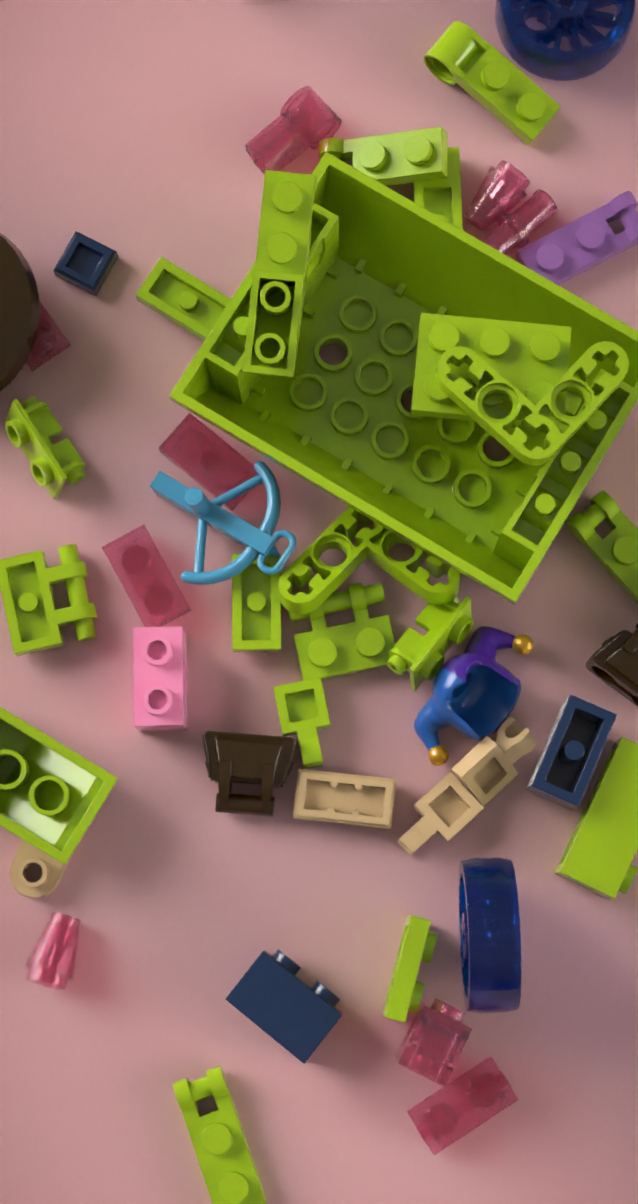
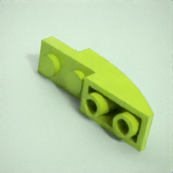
M265 170L242 372L294 378L312 234L311 224L316 175Z

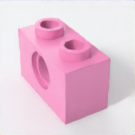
M182 626L133 628L134 727L139 732L188 731L187 635Z

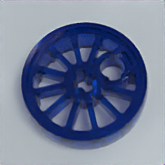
M496 0L495 20L504 48L522 68L534 75L550 80H577L600 71L621 51L633 24L636 0ZM614 4L617 7L618 13L611 14L596 11V9ZM537 17V21L544 24L546 29L533 30L526 25L525 21L529 18ZM593 26L608 28L612 30H610L606 34V36H604ZM578 33L593 46L583 47ZM563 36L568 38L572 51L560 49ZM554 41L553 48L546 47Z
M500 857L462 860L459 865L458 910L461 973L466 1010L474 1013H506L518 1010L521 998L522 974L518 892L512 860Z

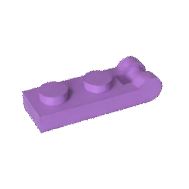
M631 191L624 192L613 198L608 204L518 249L515 257L522 265L560 285L638 244V212L635 209L638 203ZM620 219L625 230L615 235L609 223Z

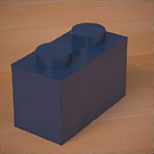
M278 949L273 956L264 950L225 1000L305 1064L341 1018L342 1012L335 1007L341 999L319 981H316L312 988L296 976L301 967L281 950Z

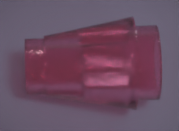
M501 160L496 167L490 166L464 217L477 229L486 233L491 226L497 223L527 196L525 190L530 185V181L516 167Z
M52 912L50 921L47 923L25 965L29 968L27 980L45 987L65 990L68 979L73 980L78 929L81 920L66 914Z

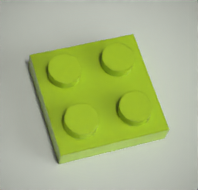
M413 915L407 916L382 1012L386 1018L405 1023L408 1012L418 1013L425 986L424 983L416 981L421 961L431 962L438 933L429 931L431 920Z

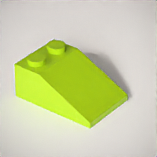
M0 707V826L66 865L119 778Z

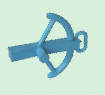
M258 461L254 465L258 475L211 501L208 500L199 488H188L159 471L151 483L150 488L157 496L198 519L194 572L184 571L181 574L183 582L196 585L223 582L244 571L257 557L259 569L263 573L273 575L283 568L295 550L296 538L291 532L279 530L273 534L280 515V491L272 471L263 461ZM264 483L267 492V510L259 529L220 507ZM207 525L246 547L239 557L228 565L217 570L203 572ZM284 537L289 540V545L283 555L280 556L275 544L279 538ZM266 557H281L274 567H268L264 563Z

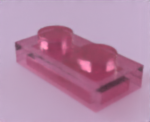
M190 412L159 447L160 453L215 498L258 475L251 462ZM249 491L227 502L224 506L233 511Z
M144 524L102 547L145 627H162L191 611Z

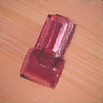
M305 86L287 100L278 118L245 145L246 152L264 175L265 170L282 171L309 147L315 150L319 148L320 140L332 138L341 126L342 120L310 86Z

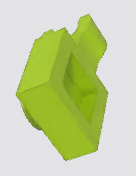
M321 677L274 686L273 689L283 737L298 734L304 769L322 766L323 759L317 730L331 728Z

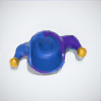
M481 626L473 633L464 653L452 657L440 667L433 682L432 697L420 710L414 722V729L429 751L428 757L431 764L441 766L449 758L448 750L441 746L439 742L438 732L441 728L451 725L472 739L482 741L486 736L490 737L495 733L501 724L507 720L518 701L521 683L509 670L496 662V651L512 648L520 655H527L534 647L531 637L525 634L514 636L496 628Z

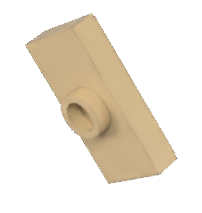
M298 769L293 819L391 829L396 779Z

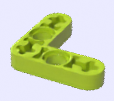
M603 341L595 343L585 351L536 404L532 403L480 355L468 347L456 346L446 350L438 360L435 377L440 389L521 462L536 466L549 461L620 386L628 372L629 360L623 348L614 342ZM594 358L601 362L607 358L612 359L615 364L611 371L615 376L613 377L607 372L604 373L591 389L585 381L592 375L597 365ZM465 362L470 366L467 376L473 383L478 386L482 378L487 379L489 382L483 385L476 394L475 399L471 400L467 396L471 394L473 386L461 377L454 382L448 378L451 370L448 364L452 363L458 367ZM576 375H579L580 378H581V380L578 379V378H575V376H576ZM564 391L576 392L583 399V412L576 416H566L560 413L555 403L557 395ZM593 391L600 394L598 396H595ZM494 393L506 396L512 406L510 414L501 419L488 416L482 405L485 397ZM522 411L527 416L523 419L521 425L531 434H535L539 430L543 431L546 434L543 444L547 449L543 450L541 447L536 446L530 451L524 446L527 435L519 427L516 426L512 435L505 430L514 424L519 413Z
M348 507L283 572L279 578L278 588L281 603L287 611L299 615L308 614L316 610L368 558L424 601L430 604L443 605L451 602L458 595L461 573L373 521V530L364 527L357 533L356 522L359 521L366 524L371 519ZM354 536H355V546H354L353 543L350 541ZM396 544H407L415 550V554L411 559L402 562L392 559L388 555V551ZM334 548L343 551L347 558L338 566H327L320 560L322 553ZM424 559H426V570L421 567ZM311 568L316 573L313 578L311 576ZM430 574L436 578L441 577L443 574L447 575V585L442 582H438L434 586L430 585ZM309 582L310 593L308 595L303 592H299L295 596L293 595V585L302 588Z

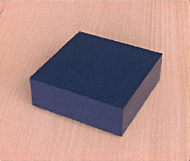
M75 231L53 271L55 276L97 296L117 261L118 254L117 251Z

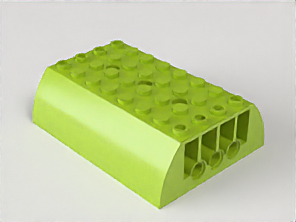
M325 152L311 174L316 175L308 270L294 378L242 372L253 269H255L254 263L169 397L171 401L515 605L638 402V331L356 168ZM421 312L572 327L568 369L588 348L595 343L603 341L614 342L622 347L629 360L628 372L620 386L549 461L536 466L521 462L512 453L503 461L496 462L488 459L484 454L483 445L488 440L494 439V437L476 421L415 416L405 410L401 404L403 395L413 391ZM332 343L341 345L347 352L346 359L338 365L325 363L320 357V352L324 346ZM594 358L597 365L592 375L585 381L591 389L604 373L607 372L613 377L615 376L611 371L615 364L612 359L607 358L601 362ZM576 375V376H575V378H578V379L581 380V378H580L579 375ZM566 391L565 415L576 416L583 412L584 402L581 396L576 392ZM593 391L595 396H598L600 394ZM512 425L505 430L512 435L516 426L519 427L527 435L524 446L530 451L536 446L541 447L543 450L547 449L543 444L546 434L541 430L531 434L523 426Z

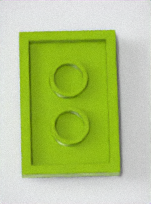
M421 312L411 415L475 421L437 385L435 375L438 360L446 350L456 346L468 347L475 351L532 403L536 404L568 371L572 327ZM465 362L458 367L452 363L448 364L451 368L448 378L454 382L461 377L473 386L471 394L467 396L471 400H474L480 388L489 382L487 379L482 378L478 386L473 383L467 376L470 366ZM566 391L557 395L555 401L557 409L564 415ZM498 393L488 395L482 403L486 414L496 419L505 418L512 409L509 399ZM521 411L513 425L522 426V421L527 415Z

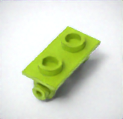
M32 397L21 405L18 399L13 400L4 421L8 438L15 447H21L30 462V469L34 479L40 486H45L52 498L55 499L58 497L66 480L70 485H75L86 477V473L83 470L86 464L68 438L52 444L50 441L51 438L60 435L63 429L46 402H39L37 397Z
M457 596L451 602L443 605L428 603L415 619V624L427 631L426 635L423 636L409 627L388 652L390 659L387 661V666L398 675H402L405 670L409 672L412 690L416 691L425 679L431 681L444 664V654L454 642L456 644L462 643L471 631L474 620L472 619L471 598L469 596H466L460 605H458L459 599Z

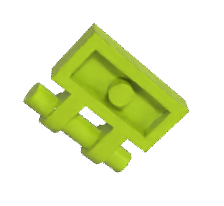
M76 544L59 547L58 552L61 565L49 568L47 567L45 553L42 550L0 559V589L13 651L17 657L65 646L61 627L67 625H75L78 642L97 638L93 620L98 618L94 603H89L84 581L88 577L87 567L84 561H80ZM65 583L70 607L56 609L52 585Z
M362 582L347 585L348 590L332 593L311 613L299 615L289 612L291 621L310 617L312 631L294 634L303 681L321 677V680L388 667L387 661L390 659L388 652L395 645L389 615L370 619L367 605L385 602L382 583L364 587ZM352 609L355 622L327 628L324 614Z

